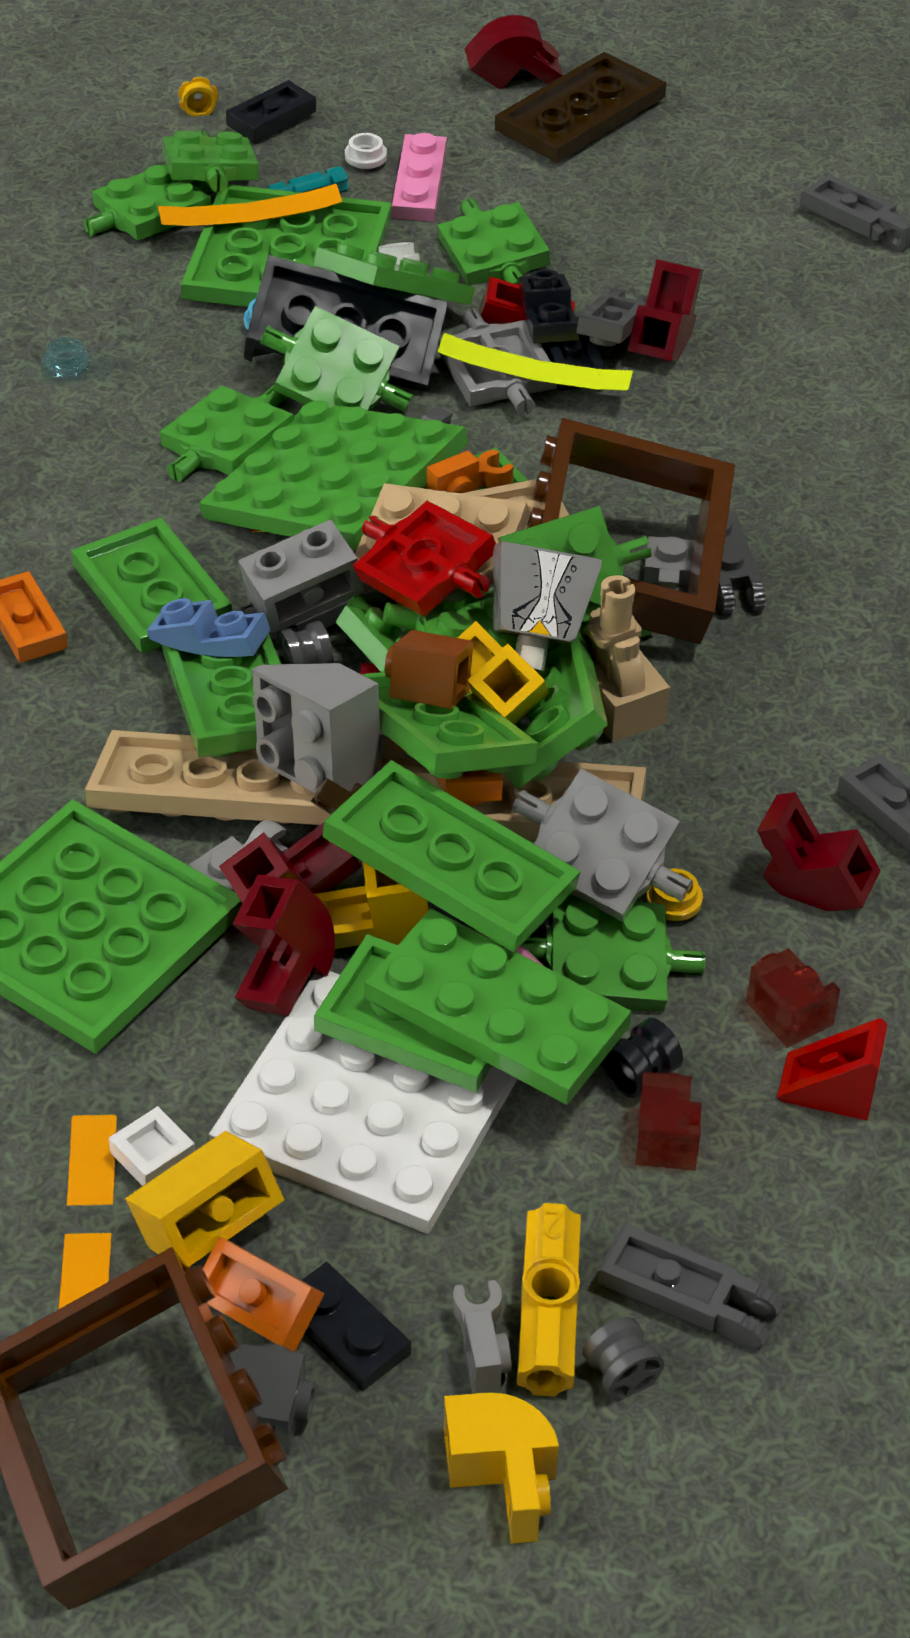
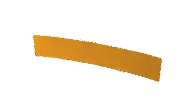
M337 184L304 193L249 203L195 207L158 206V211L163 225L202 226L255 222L305 213L341 203L342 198Z
M116 1115L72 1116L67 1206L113 1205L115 1157L110 1153L109 1137L116 1133ZM112 1233L65 1234L58 1310L109 1282Z

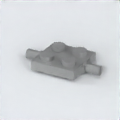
M472 308V313L470 309H467L461 317L467 330L452 335L481 346L551 362L541 345L532 342L525 320L507 324H488L484 322L478 309ZM439 337L438 349H439V346H440L442 337ZM439 353L470 407L509 399L514 405L516 412L524 416V410L528 415L535 408V402L529 394L557 388L555 383L534 381L490 370Z
M581 768L566 793L556 800L552 806L527 793L525 790H522L519 794V799L515 800L512 811L540 825L539 836L534 844L581 871L577 887L571 894L623 922L636 900L652 886L678 899L679 902H682L686 893L689 892L693 881L664 866L665 852L680 829V821Z

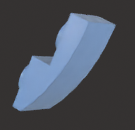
M182 598L164 605L160 614L148 628L147 633L150 640L180 651L216 657L254 656L270 632V627L265 612L244 615L242 611H231L217 617L212 600L191 602L190 599Z

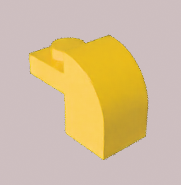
M477 621L457 637L474 641L471 677L467 680L470 686L469 691L514 725L548 695L545 680L509 644L502 648Z
M363 862L365 886L315 894L326 906L331 916L335 932V949L358 946L367 934L398 945L429 911L428 900Z
M475 1393L444 1396L443 1430L450 1488L503 1484L511 1544L538 1542L540 1516L551 1515L549 1480L556 1479L559 1444L550 1422L533 1405L507 1394Z

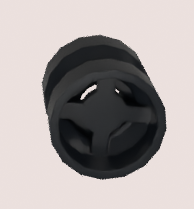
M648 1017L631 1029L628 1039H619L603 1059L601 1066L610 1083L626 1097L635 1098L652 1087L655 1076L666 1077L682 1066L683 1052L673 1032L660 1020Z

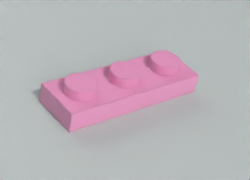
M429 133L405 134L392 201V219L435 222L447 149V137L434 136Z

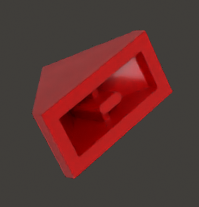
M878 1018L788 1052L777 1098L781 1102L868 1121L888 1024L882 1018Z

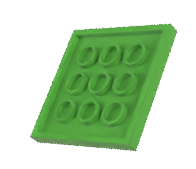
M228 184L224 191H218L213 205L249 203L299 194L301 192ZM341 197V203L305 213L255 222L204 225L181 282L182 299L248 307L249 303L257 298L268 255L316 267L313 266L317 247L336 251L337 244L341 243L364 249L363 257L366 258L367 253H371V250L379 252L378 247L384 243L392 218V203Z
M312 401L300 409L294 416V421L276 430L272 435L273 438L257 451L247 456L237 469L226 479L220 481L199 502L203 517L210 521L289 537L331 519L349 547L357 550L363 536V522L365 519L369 521L368 517L372 514L384 483L416 488L425 487L427 467L457 455L469 443L466 429L464 426L446 424L439 420H423L405 417L398 413L387 414L369 411L362 407L334 405L329 408L325 401Z
M72 799L0 861V995L89 1051L97 1054L233 924L243 903L234 891Z

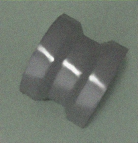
M320 621L308 623L302 631L295 632L292 629H286L277 633V647L282 664L334 663L331 642L325 627Z
M632 1317L618 1318L605 1324L587 1340L583 1347V1357L592 1369L602 1372V1385L608 1395L614 1400H623L648 1388L657 1380L664 1369V1360L654 1347H648L644 1344V1331L635 1318Z

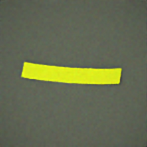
M447 333L443 334L438 352L443 355L490 370L534 381L596 390L626 391L629 389L633 373L632 370L595 369L536 360L481 346Z

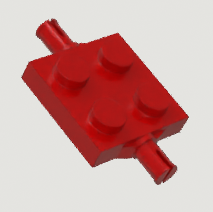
M428 500L411 515L395 524H388L374 515L368 517L370 522L366 519L363 522V534L376 540L371 550L353 564L359 579L421 616L425 617L456 588H461L476 598L483 597L481 591L485 594L490 588L489 579L476 571L493 556L496 541L492 534Z

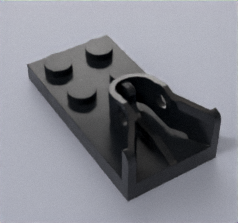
M268 255L246 336L243 356L246 360L252 362L253 357L271 353L284 355L260 344L267 326L269 325L290 337H294L305 326L314 306H317L400 346L389 370L388 383L426 392L448 303L414 293L371 285L335 272Z

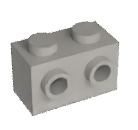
M331 519L238 560L246 594L258 613L265 612L271 634L345 602L355 595L364 593L362 581L353 567V564L358 559Z

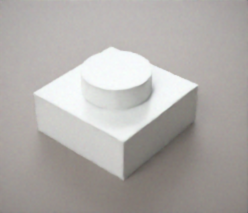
M158 1106L109 1137L110 1153L142 1186L195 1151V1143Z

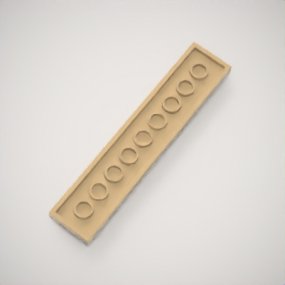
M112 730L85 788L87 808L107 809L115 813L134 811L161 813L168 817L181 815L214 817L222 821L235 819L268 820L278 822L280 825L289 823L321 825L330 816L329 813L311 802L315 793L258 762L256 749L235 752L227 757H198L191 735ZM381 758V769L392 760L441 789L438 777L430 774L429 770L414 758L386 760ZM558 761L556 768L547 777L538 782L530 780L519 789L515 788L504 773H500L503 780L502 800L485 801L481 805L471 807L526 840L536 841L539 836L540 825L512 811L515 800L519 799V794L522 790L552 806L556 800L566 793L577 773L582 768L643 801L646 787V767Z

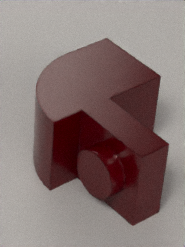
M507 15L492 20L464 48L470 70L498 89H503L522 67L547 84L563 76L557 50L550 43L542 40L537 21L526 16Z
M656 259L646 305H638L628 351L669 361L679 360L691 337L697 314H694V309L704 269Z
M796 792L777 794L757 829L763 846L772 857L763 873V877L780 895L824 911L863 908L881 870L858 829L819 834Z
M323 822L284 853L263 832L222 863L219 868L243 903L258 874L299 880L312 893L317 894L329 892L361 868L362 865L355 856L322 837Z
M258 874L233 922L236 928L260 947L235 998L249 1009L289 1016L309 974H317L323 977L328 976L335 951L334 926L323 902L299 880Z

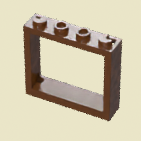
M562 418L556 437L547 435L539 464L548 466L547 472H539L532 500L541 502L540 508H532L527 528L559 518L569 464L701 499L688 593L628 578L630 585L634 584L635 586L632 616H634L643 630L701 644L716 608L735 464Z
M173 1247L168 1248L0 1342V1470L42 1587L68 1610L81 1606L288 1490V1486L278 1466L279 1463L287 1460L285 1450L272 1426L268 1422L262 1426L260 1425L254 1408L263 1404L259 1391L244 1367L238 1371L236 1370L230 1354L239 1350L236 1339L222 1315L219 1314L213 1318L207 1304L208 1301L216 1297L213 1287L201 1266L198 1265L190 1270ZM180 1303L247 1459L82 1552L77 1553L18 1392Z

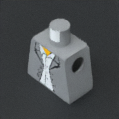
M501 541L494 546V631L517 636L515 651L535 671H544L549 642L560 644L574 643L601 569L602 559Z

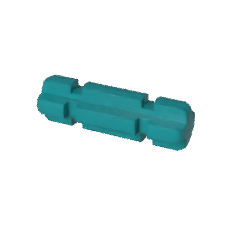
M337 166L326 169L324 175H322L321 171L289 179L287 185H285L284 181L271 184L267 189L304 193L337 184L339 192H344L349 188V178L343 167Z

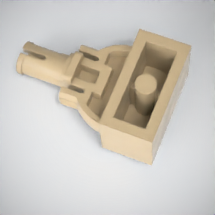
M620 575L609 576L602 581L601 607L591 612L588 627L581 632V635L590 647L608 724L603 729V732L611 743L666 724L670 686L639 650L640 639L638 637L641 636L642 627L632 616L635 586L634 584L630 585V580L627 577Z

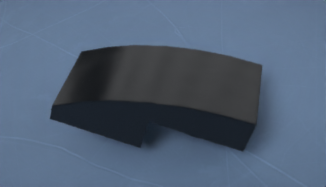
M542 269L532 272L531 276H520L521 300L532 342L547 343L579 340V334L576 333L578 320L571 307V288L565 275L558 274L554 270Z

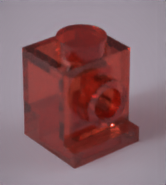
M788 948L778 954L770 953L751 966L746 1002L786 1048H789L834 1025L841 989L834 982L823 986L816 971L812 967L804 965Z
M643 1072L635 1165L696 1171L701 1136L702 1102L690 1101L692 1076H683L671 1072L663 1074Z

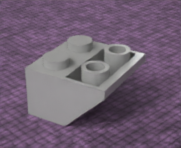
M340 663L259 665L252 669L258 762L313 793H316L321 782L327 778L346 790L351 791L355 783L364 785L381 770L379 689L377 682Z

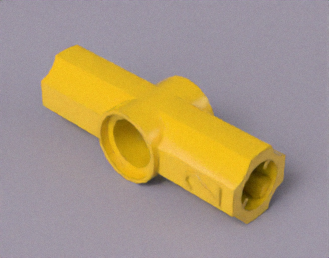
M543 1203L541 1207L527 1211L517 1385L525 1387L533 1395L556 1397L558 1393L573 1389L577 1310L580 1289L581 1214L572 1212L566 1204ZM548 1296H550V1297H554V1298H557V1299H555V1300H548V1299H544V1298H541V1297H548Z

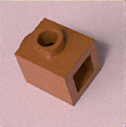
M416 630L409 631L389 648L386 655L385 676L391 678L389 697L452 709L470 690L467 680L471 677L474 641Z

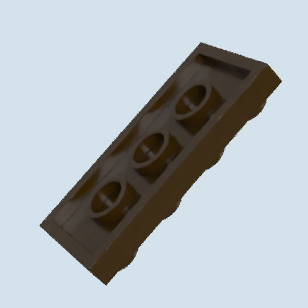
M603 52L496 114L495 130L557 163L663 99L666 94V82Z

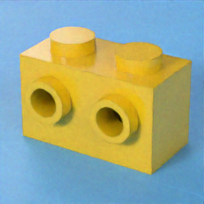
M226 1130L125 1198L147 1246L157 1254L173 1247L188 1267L210 1253L219 1237L226 1240L230 1239L285 1200L262 1149Z

